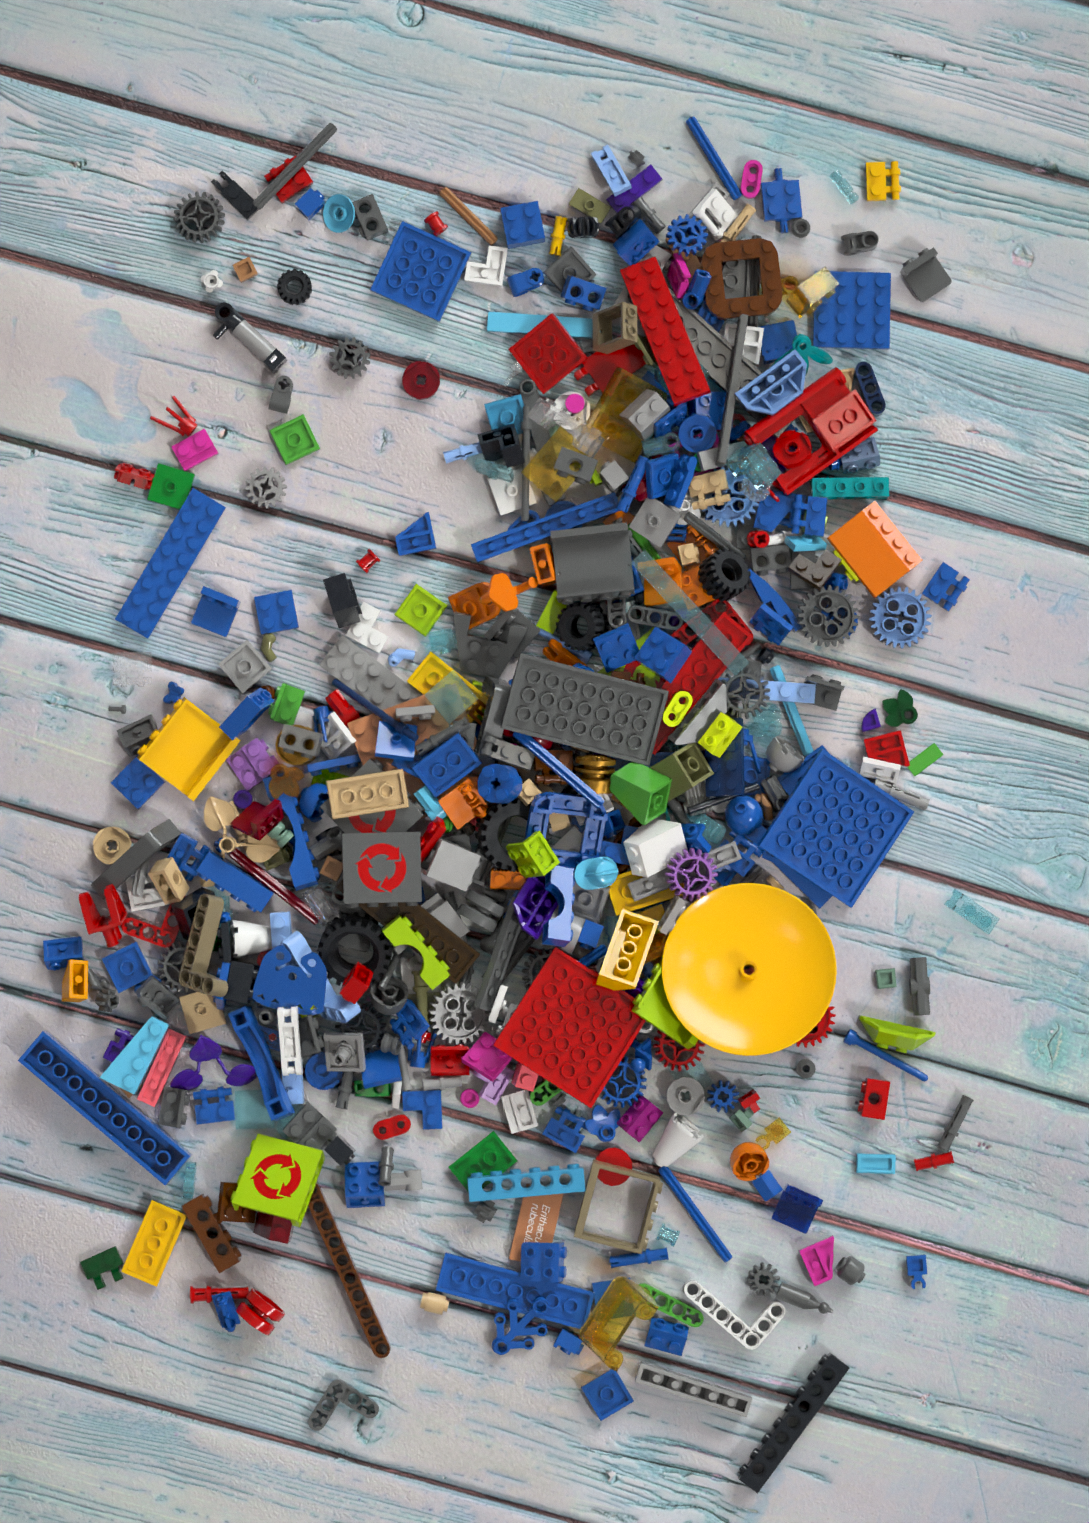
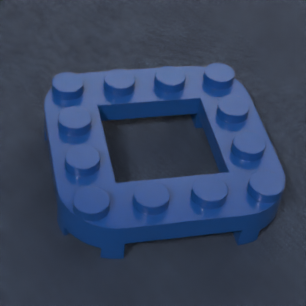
M544 792L534 797L529 809L524 841L536 831H540L546 839L549 815L552 813L585 816L580 851L552 849L560 861L557 866L574 868L575 871L581 861L600 857L605 821H608V814L603 805L600 808H596L582 795Z

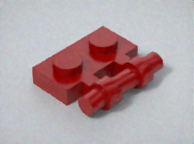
M295 155L291 159L287 158L277 168L273 167L270 169V172L264 176L267 182L275 179L297 156ZM303 166L276 193L281 203L286 202L313 184V180Z

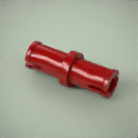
M952 1151L938 1155L933 1153L928 1157L914 1159L916 1171L932 1167L937 1169V1166L954 1163Z

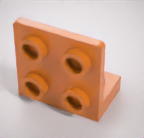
M675 557L638 563V571L644 577V604L646 607L682 600V567Z

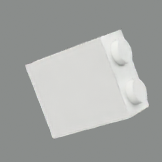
M653 819L646 825H642L623 842L632 875L649 877L667 868V864L673 865L674 863L670 859L674 858L677 860V852L681 856H683V849H686L688 852L681 823Z

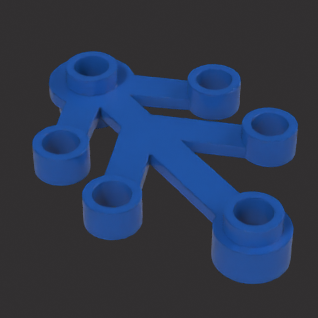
M536 1298L533 1301V1307L519 1322L517 1319L519 1303L516 1299H510L507 1302V1309L510 1314V1331L506 1335L504 1334L505 1314L501 1312L495 1314L494 1322L497 1327V1337L492 1341V1349L496 1354L504 1355L510 1349L525 1348L531 1350L534 1347V1339L527 1336L523 1341H512L516 1336H545L547 1334V1325L544 1323H539L536 1327H525L537 1314L542 1315L547 1312L548 1302L545 1298ZM538 1302H543L544 1305H543V1306H538L537 1303H538ZM514 1303L517 1306L515 1308H511L509 1305ZM502 1317L503 1320L497 1321V1318ZM542 1327L545 1331L540 1332L538 1329ZM531 1341L532 1344L526 1345L525 1342ZM503 1342L505 1345L500 1347L498 1343Z

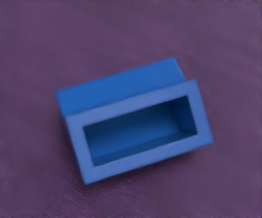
M770 1170L752 1181V1184L765 1202L783 1190Z

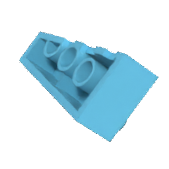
M151 1016L99 1078L135 1095L170 1024Z

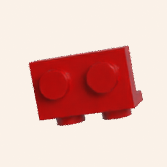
M458 1044L455 1046L436 1045L431 1047V1076L470 1075V1067L462 1063V1058L469 1051V1046Z

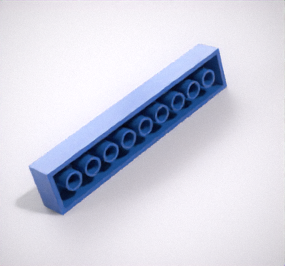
M42 1031L19 1058L18 1061L162 1184L167 1185L192 1156L190 1152L110 1084L99 1078L100 1076L47 1031Z

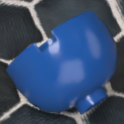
M316 783L305 787L300 793L299 807L306 818L312 822H318L323 819L320 816L324 813L320 806L329 799L327 785Z
M746 795L738 796L727 804L725 821L734 833L748 835L761 826L763 810L753 797Z

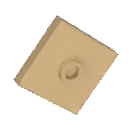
M195 992L179 997L189 1034L227 1024L224 1011L217 1009L216 1003L213 1002L214 997L211 995Z

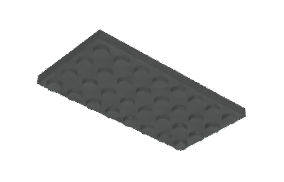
M520 653L500 728L649 766L669 691Z

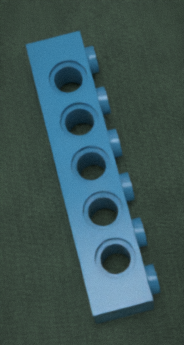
M568 1164L567 1168H560L559 1165L548 1166V1170L532 1167L527 1172H521V1169L509 1170L510 1173L502 1174V1171H491L490 1175H483L482 1172L471 1173V1177H467L469 1202L585 1191L584 1169L582 1166L579 1167V1164ZM562 1174H568L570 1180L568 1183L562 1184L559 1182V1177ZM547 1175L551 1179L550 1183L545 1186L541 1185L540 1178ZM524 1177L530 1178V1186H521V1180ZM510 1179L512 1186L509 1189L502 1188L501 1183L503 1180ZM485 1181H491L493 1187L491 1190L485 1191L482 1189V1184Z

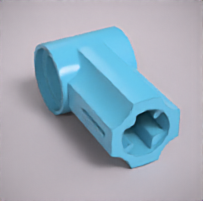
M426 785L414 793V796L423 806L425 813L432 822L437 816L442 819L447 816L437 797H434Z

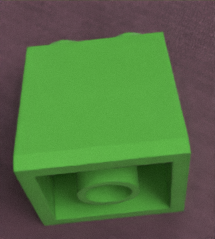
M630 762L611 775L610 791L641 824L646 825L666 812L672 782L671 778L636 762Z

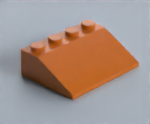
M876 501L864 508L827 538L874 599L923 561Z

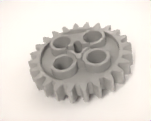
M460 982L459 987L455 983L452 984V988L445 985L446 991L444 992L439 989L441 995H434L433 997L436 999V1002H430L434 1007L428 1010L429 1013L433 1014V1016L428 1018L434 1022L430 1026L436 1029L434 1032L436 1035L441 1034L440 1038L442 1040L447 1038L448 1043L454 1041L458 1045L461 1040L463 1044H466L467 1038L473 1042V1035L480 1037L478 1031H485L482 1025L489 1024L485 1018L490 1016L486 1011L474 1006L479 989L476 986L472 989L470 983L465 987L463 982ZM454 999V1005L448 1008L449 1000ZM473 1000L472 1007L467 1009V1002ZM452 1018V1024L445 1026L447 1019ZM471 1019L470 1026L464 1027V1022Z

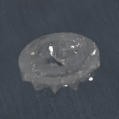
M756 471L748 473L742 480L744 495L754 502L765 500L770 494L771 485L768 482L769 478H766L763 473ZM759 481V487L761 489H758L755 492V485L753 484Z

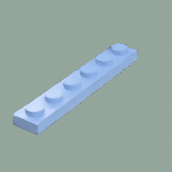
M719 677V678H718V680H720V681H721L722 679H724V680L727 681V682L729 681V678H722V677ZM740 679L733 682L729 692L739 688ZM746 679L748 688L759 689L756 681ZM768 681L769 684L764 686V689H770V692L765 693V695L770 697V700L767 701L815 704L816 684ZM743 684V691L739 695H742L745 699L746 695L752 692L746 691ZM760 694L752 696L750 699L758 700Z

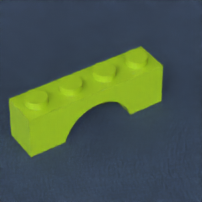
M398 915L381 930L394 946L411 945L420 951L423 963L419 975L433 990L450 976L448 972L450 968L444 960L439 961L435 957L437 952L431 945L427 947L423 943L425 938L419 931L414 932L411 929L413 924L406 916L402 918Z

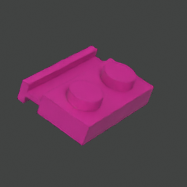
M674 253L675 259L671 260L667 277L676 298H683L686 291H688L689 280L687 278H690L691 274L682 254Z
M205 428L172 446L184 471H188L219 454Z

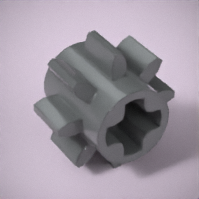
M102 988V992L96 995L95 1004L99 1006V1011L111 1013L112 1009L118 1006L119 997L115 995V990Z
M486 1200V1202L480 1201L474 1210V1213L477 1214L476 1219L482 1223L485 1220L491 1222L498 1210L493 1207L495 1203L491 1200Z

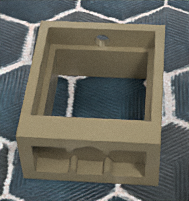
M621 302L592 314L594 351L609 354L638 342L636 305ZM621 317V337L612 340V320Z

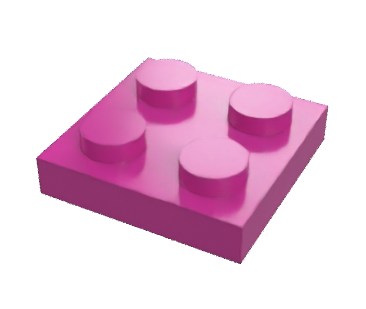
M484 1032L463 1056L462 1063L493 1082L513 1058L492 1046L496 1038Z

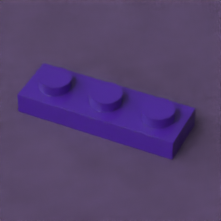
M650 164L629 181L631 189L617 196L612 194L606 201L617 214L622 208L632 205L638 198L650 191L663 179Z

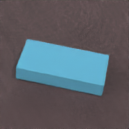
M857 1153L856 1173L895 1174L896 1155Z

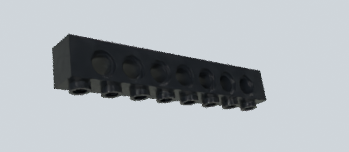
M829 1352L828 1355L824 1354L818 1362L820 1364L816 1371L813 1369L807 1377L809 1380L807 1384L799 1387L795 1393L796 1399L793 1402H788L784 1408L785 1414L782 1418L778 1417L772 1425L774 1429L770 1434L767 1432L763 1436L760 1448H755L749 1456L751 1458L747 1465L744 1463L739 1469L738 1474L740 1475L738 1479L757 1494L850 1369L848 1365ZM827 1369L831 1370V1378L823 1379L821 1376L822 1372ZM814 1385L820 1387V1393L817 1395L810 1393V1389ZM801 1401L809 1403L807 1410L802 1411L798 1408ZM789 1417L797 1418L798 1421L795 1426L787 1424ZM777 1433H785L786 1439L783 1442L776 1441ZM767 1448H772L775 1451L774 1455L770 1458L764 1456V1451ZM755 1464L763 1466V1470L760 1473L752 1471Z

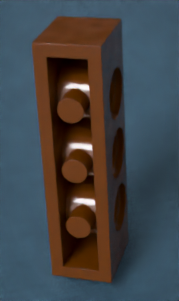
M201 1194L181 1207L220 1274L241 1261L239 1257L242 1255L238 1247H233L230 1242L232 1237L229 1231L222 1228L221 1223L223 1221H217V1212H213L211 1208L213 1203L209 1196ZM205 1210L208 1213L206 1221L199 1219V1211ZM210 1227L217 1229V1237L212 1238L208 1235ZM219 1244L227 1246L228 1251L226 1254L218 1252L217 1247Z

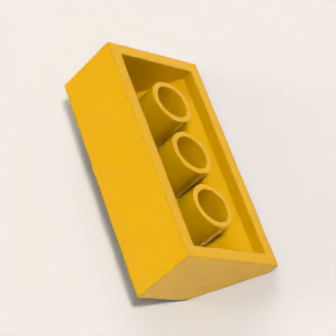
M622 909L597 979V985L614 991L636 989L659 921Z

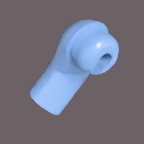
M398 648L389 655L388 663L390 666L395 667L403 659L414 660L415 651Z

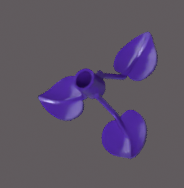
M200 1035L196 1044L189 1052L190 1058L197 1062V1069L195 1071L186 1069L179 1072L170 1082V1087L185 1090L197 1088L203 1081L202 1075L199 1074L201 1062L210 1061L215 1058L224 1073L228 1075L226 1083L231 1086L247 1085L258 1076L255 1068L247 1064L237 1065L231 1071H228L219 1058L222 1053L220 1045L210 1038Z

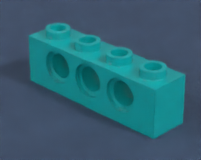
M889 477L812 478L811 496L827 498V500L888 499Z

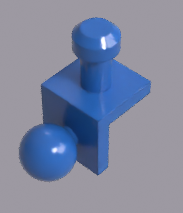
M635 1038L630 1046L635 1048V1059L631 1063V1068L635 1072H642L645 1068L651 1070V1039L647 1038L642 1043H639L637 1038Z

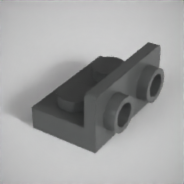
M151 714L118 729L117 733L128 756L138 755V750L142 745L148 744L151 740L149 736L155 729L158 730V727Z
M164 1086L158 1125L180 1129L182 1125L186 1124L187 1113H184L185 1105L188 1106L190 1101V1094H187L188 1090Z

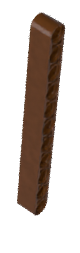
M317 1180L315 1185L316 1192L312 1194L308 1207L374 1355L378 1358H385L391 1350L390 1342ZM319 1201L324 1204L322 1212H317L314 1209L315 1202ZM324 1219L332 1222V1227L328 1230L322 1227L321 1223ZM337 1237L340 1240V1245L332 1247L329 1243L330 1238ZM345 1255L348 1259L347 1264H339L337 1257ZM349 1272L353 1273L356 1277L352 1283L347 1282L345 1279V1275ZM356 1290L362 1291L363 1299H354L353 1292ZM363 1308L370 1309L372 1314L369 1318L362 1317L361 1310ZM369 1327H378L379 1334L376 1336L371 1335ZM378 1344H385L387 1352L379 1353L376 1348Z

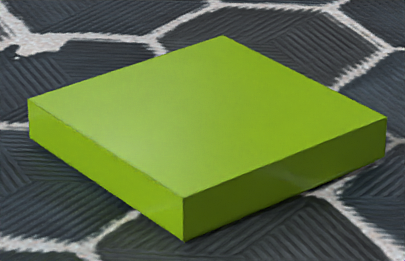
M416 584L394 615L426 637L448 605Z

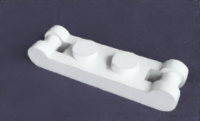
M294 1006L291 1009L278 1007L282 1075H303L298 1007ZM291 1016V1022H285V1017ZM295 1061V1066H289L288 1062Z

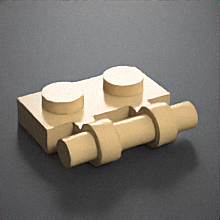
M724 469L692 478L689 486L690 496L692 498H699V501L692 503L693 510H704L708 506L716 504L720 506L724 505V502L731 501L730 494L722 495V490L729 489ZM715 492V497L706 499V494Z

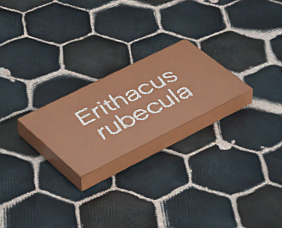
M564 1193L523 1197L509 1256L510 1260L521 1262V1245L524 1242H553Z

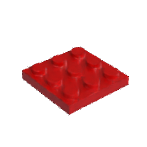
M551 313L508 349L535 382L542 394L547 393L588 359L554 313Z

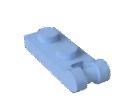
M607 144L602 147V150L592 152L591 156L613 195L617 196L632 187Z

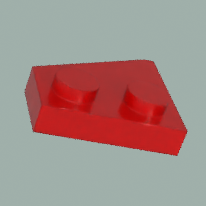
M901 730L863 740L868 758L905 767L910 766Z

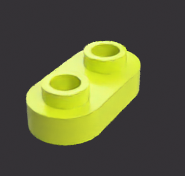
M679 691L675 693L663 712L662 719L666 725L675 727L680 724L692 705V696L688 692ZM680 697H685L686 701L684 704L679 703ZM670 713L675 714L674 720H669L668 716Z

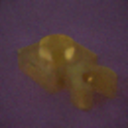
M778 1117L764 1128L767 1134L759 1135L756 1141L765 1139L766 1144L762 1147L765 1150L770 1146L772 1140L777 1144L789 1135L791 1131Z

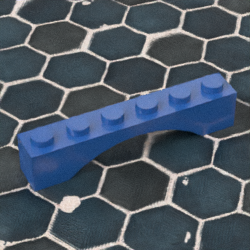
M284 772L264 778L263 782L269 800L271 802L274 799L281 801L282 809L290 819L294 830L295 852L289 870L296 891L319 884L317 878H320L319 870L312 863L315 857L307 846V842L310 841L307 831H303L301 824H304L302 813H298L296 806H299L296 794L292 795L291 788H294L291 777H287Z
M244 1006L229 1013L228 1016L234 1031L244 1045L255 1068L264 1104L271 1121H279L294 1114L295 1111L252 1007Z

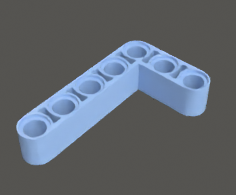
M295 931L280 944L285 946L291 953V965L301 967L307 974V977L311 978L312 975L306 971L300 961L304 955L311 953L312 950L303 935ZM309 959L308 965L314 967L316 965V961L314 959ZM327 979L324 1011L320 1015L327 1020L347 1023L361 1012L360 1006L357 1002L353 1004L343 999L342 996L336 995Z

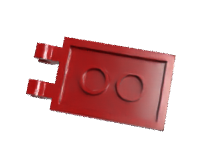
M632 344L609 354L595 352L582 363L584 367L574 373V377L579 381L586 375H590L595 383L589 385L584 390L589 397L598 390L604 394L647 364L642 357L644 356L642 350H638Z

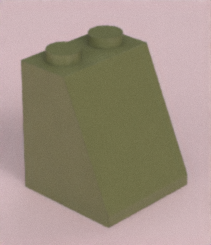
M689 743L650 767L672 779L668 801L714 774L696 743Z

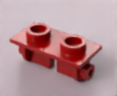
M127 463L118 464L115 468L114 479H117V482L130 485L132 479H135L134 487L144 490L151 488L152 482L150 481L153 480L155 474H152L150 470L132 468L133 466Z

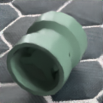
M281 821L267 834L271 839L277 841V845L280 848L294 836L291 831L285 829V825Z

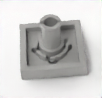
M325 1032L323 1036L327 1071L364 1072L366 1070L363 1033Z

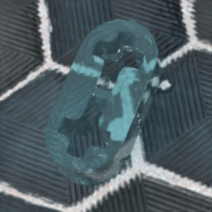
M186 1162L183 1198L193 1199L196 1162Z

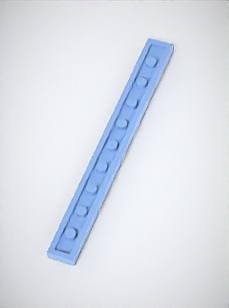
M290 911L270 913L272 949L281 945L280 943L292 934ZM278 952L276 953V958L282 960L284 954ZM289 961L288 963H286V964H284V965H282V966H279V967L276 966L275 969H276L277 971H279L281 968H283V967H285V966H287V965H291V963H290V961ZM294 972L289 973L288 977L290 980H295ZM291 1016L285 1017V1022H291ZM289 1061V1066H295V1061ZM282 1075V1082L291 1104L305 1103L303 1075Z

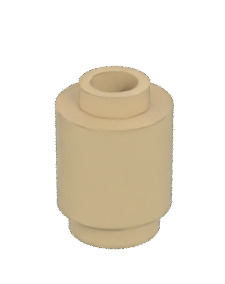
M428 1292V1294L423 1293L420 1308L427 1312L442 1315L443 1311L447 1312L449 1300H446L444 1295Z

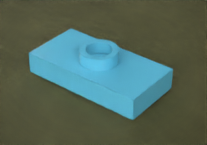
M804 534L802 536H786L784 541L794 552L826 550L827 543L820 537Z

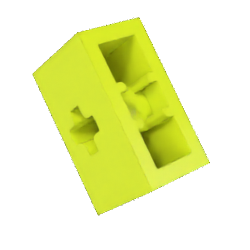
M720 712L698 743L711 754L720 758L743 727L728 715Z

